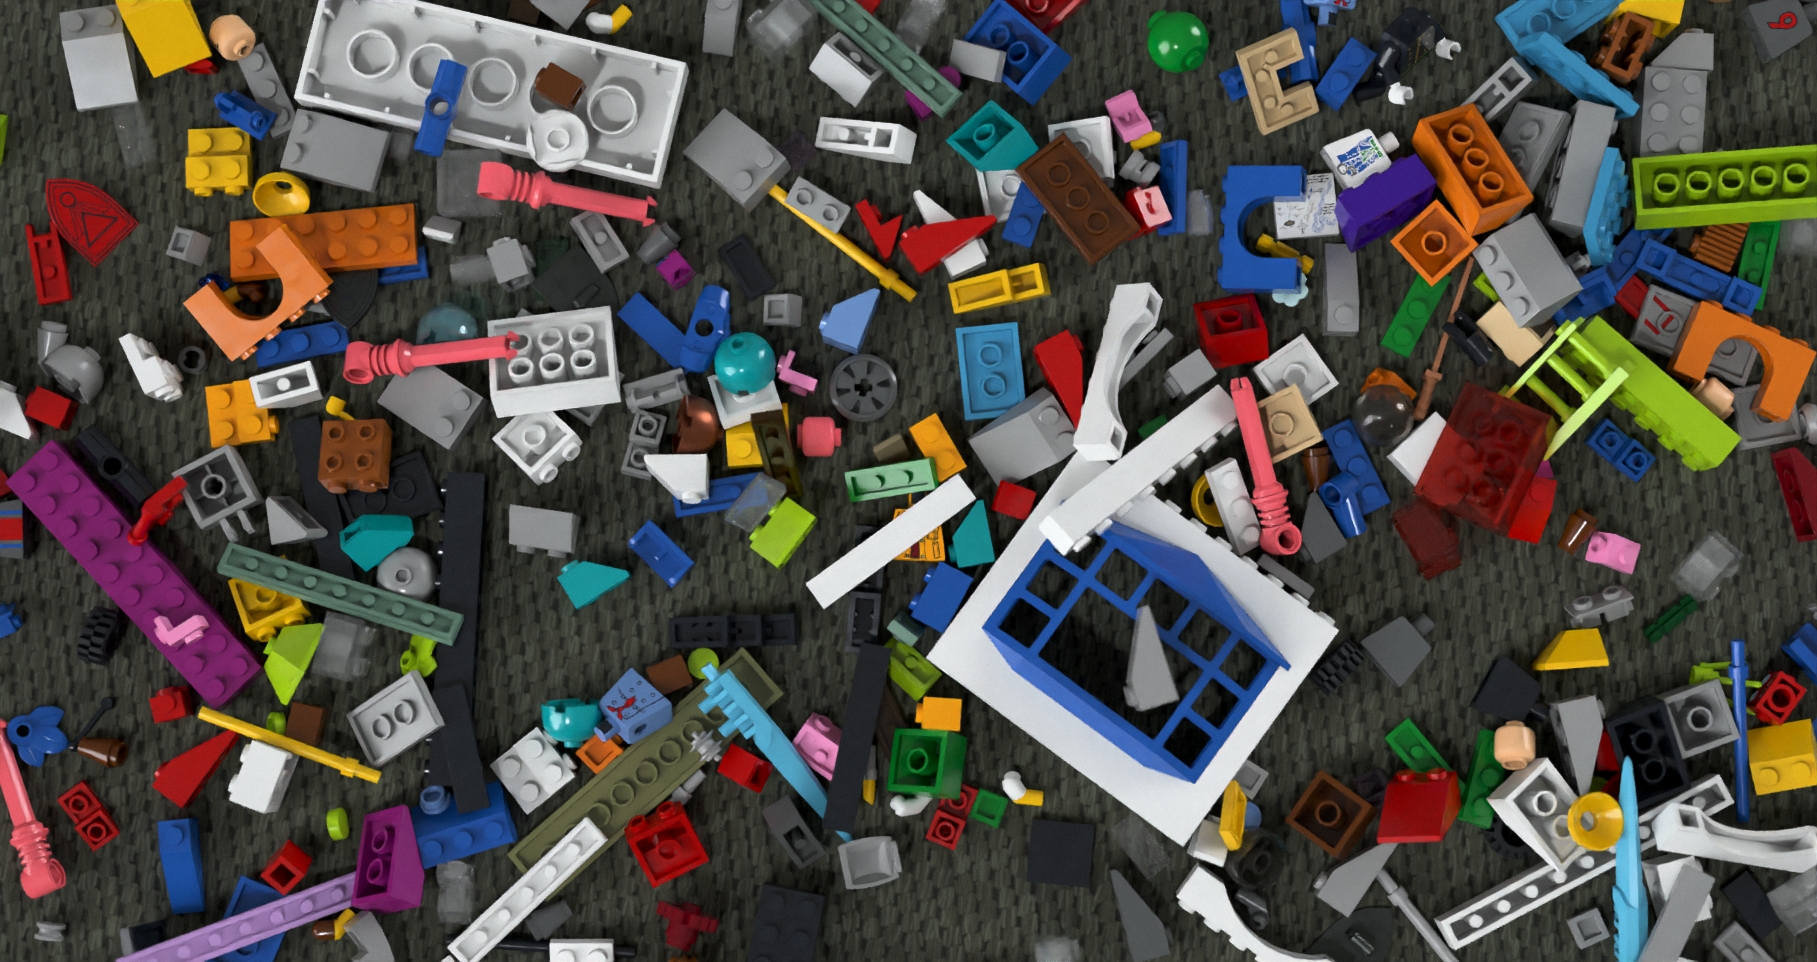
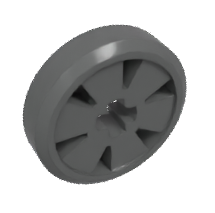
M858 354L848 357L836 367L831 376L829 390L831 400L841 415L854 422L868 423L882 418L891 410L896 401L898 387L893 370L884 360L869 354ZM861 380L868 381V386L873 387L872 391H868L865 397L859 396L860 392L855 391V386H859Z

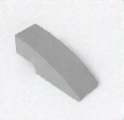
M360 911L342 926L360 950L359 953L351 958L353 962H395L385 934L371 911Z

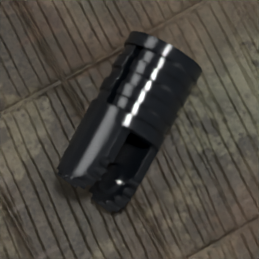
M1459 308L1453 314V317L1466 333L1464 334L1458 329V326L1450 321L1446 322L1442 329L1462 349L1464 354L1474 362L1473 364L1477 368L1481 367L1497 353L1498 348L1486 338L1487 336L1481 332V329L1466 312Z

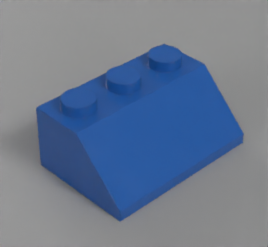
M501 780L486 784L491 807L459 814L454 794L451 795V803L448 808L439 814H426L422 811L420 805L411 808L412 824L423 870L519 840Z

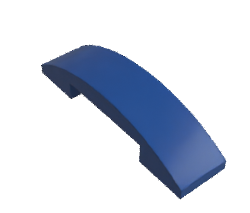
M1647 238L1634 265L1635 268L1700 300H1713L1722 304L1725 310L1733 313H1742L1751 317L1763 291L1762 288L1735 276H1727L1676 253L1677 250Z

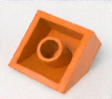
M1439 199L1433 201L1390 241L1431 287L1458 267L1480 245L1474 236L1470 237L1463 224Z

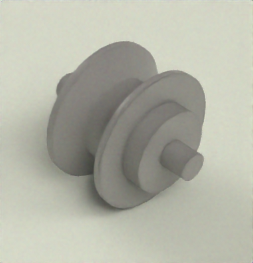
M713 730L709 733L703 731L701 734L694 731L691 734L695 740L691 743L694 747L690 752L698 751L701 754L700 763L704 759L708 762L712 758L716 762L721 759L718 753L722 750L719 745L723 740L715 742L711 738Z

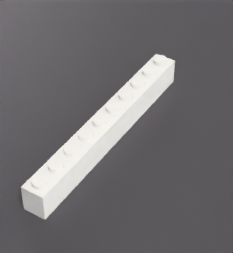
M1708 773L1691 782V789L1638 810L1641 852L1656 844L1651 822L1669 804L1677 803L1699 807L1706 816H1710L1733 804L1734 801L1720 775ZM1616 844L1602 851L1585 849L1562 873H1558L1544 860L1434 918L1448 947L1457 950L1616 866Z

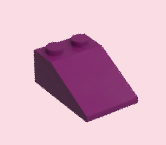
M401 805L364 815L351 906L379 915L420 907L424 893L423 883L425 875L409 807Z

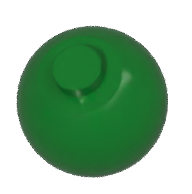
M1161 10L1149 19L1147 24L1149 29L1147 48L1150 57L1157 66L1171 73H1184L1198 68L1203 63L1208 51L1209 37L1206 27L1198 17L1185 11L1167 13L1165 10Z

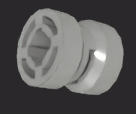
M1136 149L1119 172V175L1126 180H1133L1137 188L1142 187V190H1145L1157 175L1161 166L1154 161L1149 162L1144 159V154Z

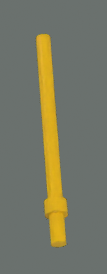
M777 184L770 190L768 194L879 278V283L888 290L892 288L909 302L915 298L917 292L899 279L900 275L891 268L887 270L839 232L835 234L785 203L789 193Z
M202 706L198 715L199 719L341 770L340 774L351 778L357 776L378 784L382 774L378 770L359 764L357 759L349 756L346 759L204 706Z

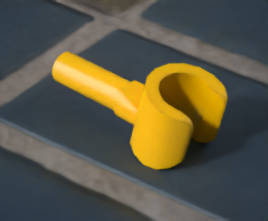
M330 396L326 404V410L330 414L342 420H356L348 413L343 412L346 404L345 401Z

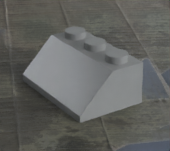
M1531 213L1491 234L1472 252L1519 329L1542 325L1583 290V287L1535 213Z

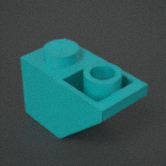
M363 514L339 533L341 549L367 572L372 567L379 566L386 556L398 547H404L414 535L412 519L406 515Z

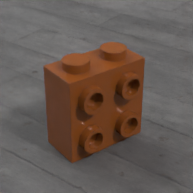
M1626 11L1620 18L1615 17L1611 25H1607L1599 40L1604 44L1598 53L1595 52L1588 65L1593 69H1599L1606 73L1610 78L1609 82L1617 88L1627 87L1631 79L1635 80L1643 66V63L1639 62L1644 51H1649L1655 40L1656 35L1652 34V31L1656 24L1629 11Z
M384 419L323 421L318 480L328 491L338 494L354 489H359L363 492H376L377 489L388 488L393 430Z

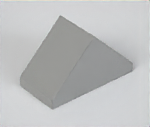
M268 496L266 499L271 545L295 544L327 536L328 531L291 496Z

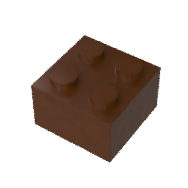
M1320 770L1285 822L1335 858L1344 861L1379 810L1335 778Z

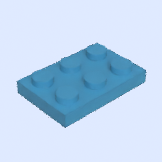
M1017 322L956 328L965 421L998 418L1025 399Z

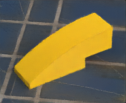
M1041 263L1011 270L1004 269L948 284L954 314L978 311L1051 295L1046 267Z

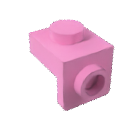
M1128 90L1105 102L1111 123L1124 143L1139 139L1144 134L1153 131L1149 119L1139 107L1133 90Z
M789 350L787 356L782 355L776 368V372L780 373L779 381L790 385L789 391L804 397H806L807 392L815 394L819 384L818 380L791 370L797 355L795 351Z
M1595 531L1592 534L1585 560L1603 564L1622 573L1632 574L1641 545L1616 534Z
M194 615L173 628L167 617L158 616L153 619L157 625L154 630L159 640L163 644L168 643L169 646L178 647L184 642L190 645L204 636L202 631L210 627L204 616Z

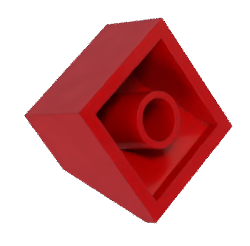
M1253 293L1193 304L1201 351L1213 369L1269 359L1267 328Z

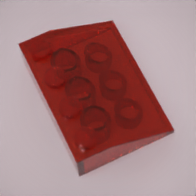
M1466 382L1412 494L1480 528L1505 538L1560 425L1549 414Z

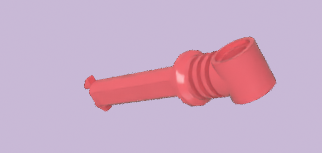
M497 162L481 163L477 195L493 200H507L510 196V200L515 201L517 199L519 202H523L525 199V203H529L534 209L552 203L642 221V227L655 222V219L646 218L648 205L657 206V202L651 196H647L646 200L553 182L550 176H545L544 171H538L530 175L528 172L523 171L521 175V170H515L514 172L512 167Z
M508 331V335L415 346L404 339H397L390 345L376 346L367 342L356 341L347 345L343 377L351 383L367 384L378 375L398 374L400 377H408L410 372H413L416 367L505 357L508 361L518 355L517 349H511L510 342L520 341V338L514 332Z
M1247 377L1240 378L1242 388H1240L1238 378L1231 379L1230 388L1233 390L1231 394L1255 483V488L1252 492L1253 497L1250 498V502L1256 506L1257 510H1261L1258 512V517H1263L1260 520V525H1265L1261 528L1259 544L1262 550L1269 555L1294 554L1301 546L1302 536L1299 529L1292 524V520H1287L1291 516L1290 513L1285 512L1289 510L1288 505L1283 504L1287 502L1288 489H1283V485L1276 480L1253 387ZM1280 534H1281V536H1282V543H1281V545H1280V543H1279V535H1280Z
M0 718V786L14 825V830L11 834L12 839L9 842L10 845L16 847L17 851H21L18 854L19 858H24L21 861V865L26 866L21 873L22 887L31 899H37L65 887L66 875L62 865L56 859H50L53 854L52 851H47L50 849V845L45 844L48 841L49 829L47 827L44 828L43 824L35 818L10 740L7 736L6 728L9 723Z

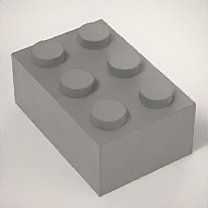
M1645 66L1639 72L1636 78L1635 102L1640 107L1635 113L1633 120L1631 162L1632 158L1702 153L1707 71Z

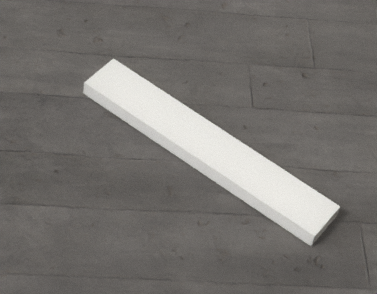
M956 474L807 582V587L823 609H826L975 501L976 497L960 475Z
M588 816L585 817L447 948L460 962H479L609 839Z

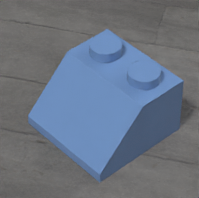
M870 289L834 305L831 313L825 311L819 326L824 343L858 355L878 307L880 290Z

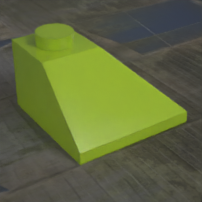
M317 623L287 626L282 628L277 638L274 636L270 637L263 652L269 655L263 667L282 704L288 705L307 669L326 625Z

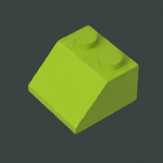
M788 497L783 502L780 499L775 502L768 512L771 519L765 527L759 524L749 538L753 541L749 547L780 570L818 521L814 515Z

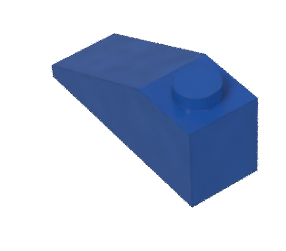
M198 817L159 821L160 856L173 914L205 911Z

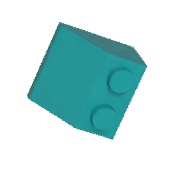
M992 99L946 140L956 152L979 172L1015 170V168L1039 150L1023 125Z

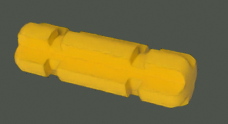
M1267 234L1260 236L1255 246L1258 251L1264 254L1268 252L1272 258H1297L1302 262V273L1307 275L1314 265L1312 258L1306 255L1300 256V252L1280 241L1274 242V238Z

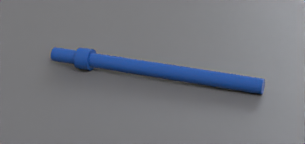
M1737 638L1731 640L1732 663H1729V678L1732 679L1733 717L1740 735L1739 739L1734 740L1736 814L1738 822L1750 821L1746 678L1749 677L1748 663H1745L1744 639Z

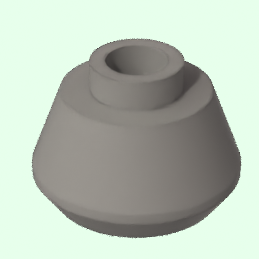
M1805 403L1798 410L1803 439L1812 445H1816L1817 404Z

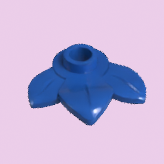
M40 706L32 711L29 716L19 715L9 722L7 736L13 744L18 746L19 756L25 763L41 767L45 753H59L68 748V739L56 727L64 715L62 709L54 706ZM20 725H26L29 728L27 736L22 737L18 735L17 728Z

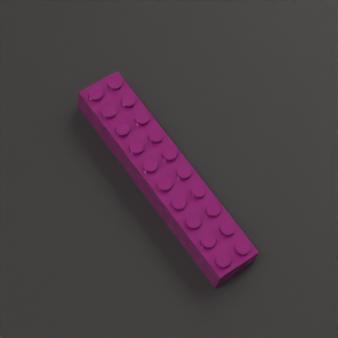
M50 440L5 482L215 711L225 710L266 672L263 667L265 662L149 536L141 546H134L128 542L127 534L136 522L63 443ZM194 615L204 616L210 626L202 631L204 636L190 645L184 642L180 646L174 647L169 646L168 643L163 644L159 640L154 630L157 625L153 619L158 616L167 617L173 628Z

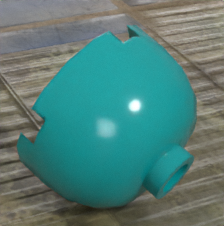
M735 333L727 337L716 351L714 366L717 378L722 387L733 394H739L738 391L745 390L749 394L756 393L765 388L776 375L777 358L766 339L755 333Z
M580 698L547 701V704L541 703V718L544 729L554 740L563 741L564 747H582L584 740L592 739L596 735L594 727L604 720L602 710L599 707L600 699L589 698V704L580 701Z

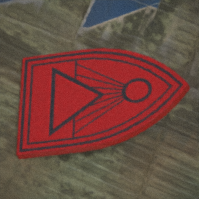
M48 179L46 181V201L55 227L66 241L95 267L139 224L112 197L96 186L74 179Z

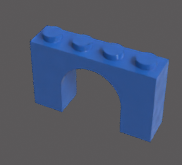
M1301 165L1228 166L1227 175H1223L1222 179L1223 193H1226V205L1221 207V222L1225 224L1224 236H1220L1219 252L1223 254V265L1218 267L1217 272L1218 284L1227 293L1301 294V261L1297 258H1262L1254 256L1246 248L1243 238L1245 222L1257 207L1270 202H1306L1307 171Z

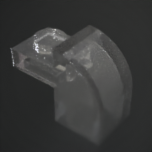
M912 0L910 6L899 20L894 35L919 55L946 9L945 4L947 0Z
M455 860L448 861L446 864L437 863L436 877L440 887L437 913L440 923L472 924L475 891L474 865Z

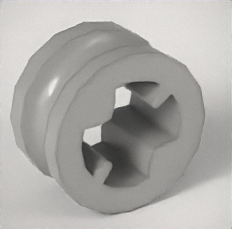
M38 921L36 923V926L39 927V932L35 933L34 938L45 941H63L64 936L61 935V931L65 929V924L48 921Z

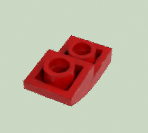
M84 779L57 798V802L75 822L77 832L94 852L120 834L116 823Z
M961 782L959 800L941 799L925 838L955 850L979 789Z

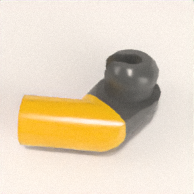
M1155 110L1148 114L1147 118L1151 123L1153 131L1144 134L1139 139L1129 141L1133 152L1136 149L1140 150L1160 142L1166 128V119L1162 112Z

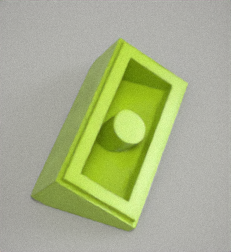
M894 637L883 646L892 648L887 675L916 702L941 677L942 673L913 646L910 647L908 644L900 643Z

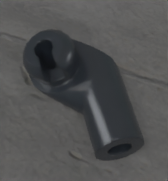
M1374 67L1367 85L1353 88L1352 95L1356 103L1380 97L1385 93L1387 85L1380 70Z

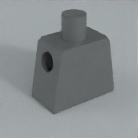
M1424 613L1418 616L1412 623H1409L1401 615L1359 639L1356 644L1394 687H1401L1432 649L1423 637L1435 628V625Z

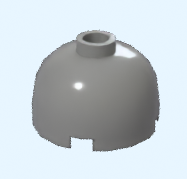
M66 344L53 350L40 362V367L49 379L54 376L60 383L57 387L81 404L86 402L88 405L97 396L104 383L103 368L98 363L101 357L88 346L82 349L77 345Z
M398 548L386 556L378 566L376 576L378 588L427 603L435 595L436 574L439 572V568L433 557L419 548Z

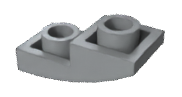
M643 410L636 411L629 435V444L621 468L622 474L649 481L652 480L653 475L645 465L644 455L659 454L667 416Z

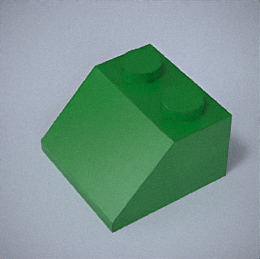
M895 728L886 790L928 798L959 800L967 738L944 730Z

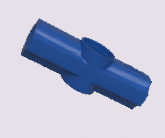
M1279 0L1283 23L1281 25V32L1293 27L1297 31L1304 59L1288 65L1291 84L1299 85L1306 81L1309 83L1318 80L1314 51L1316 48V31L1313 21H1310L1308 5H1305L1303 0Z
M440 60L431 93L425 100V113L414 150L429 156L442 157L451 123L457 116V104L468 70L466 66L451 60ZM438 103H448V109L444 114H434V108Z

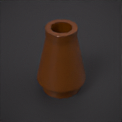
M1328 446L1308 447L1303 450V456H1300L1310 492H1319L1321 485L1328 481L1332 454L1328 453Z
M1577 507L1574 514L1570 513L1557 546L1573 556L1575 551L1597 530L1595 526L1599 520Z
M83 736L79 741L77 751L78 754L84 755L112 769L114 767H121L125 763L128 755V745L122 742L120 738H90Z

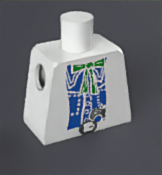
M1365 129L1326 145L1320 151V155L1344 191L1349 187L1356 188L1360 186L1368 176L1375 172L1381 174L1389 169L1392 163L1387 154L1399 148V143L1392 132H1388L1376 139L1370 129Z

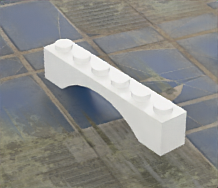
M1150 283L1117 285L1114 297L1110 302L1108 319L1103 328V337L1099 351L1096 354L1093 374L1089 379L1087 396L1081 408V417L1077 431L1074 434L1073 446L1087 461L1121 459L1128 432L1121 421L1118 410L1120 379L1134 349L1156 326L1163 301Z
M1677 803L1669 804L1651 822L1658 850L1817 875V827L1814 826L1777 831L1741 830L1713 821L1699 807Z
M1199 862L1195 864L1176 891V897L1180 899L1178 904L1191 914L1197 911L1204 916L1203 922L1217 933L1222 929L1231 936L1229 941L1238 949L1245 951L1248 948L1257 956L1254 959L1257 962H1336L1326 954L1308 955L1291 952L1276 947L1260 938L1236 913L1227 895L1223 879Z

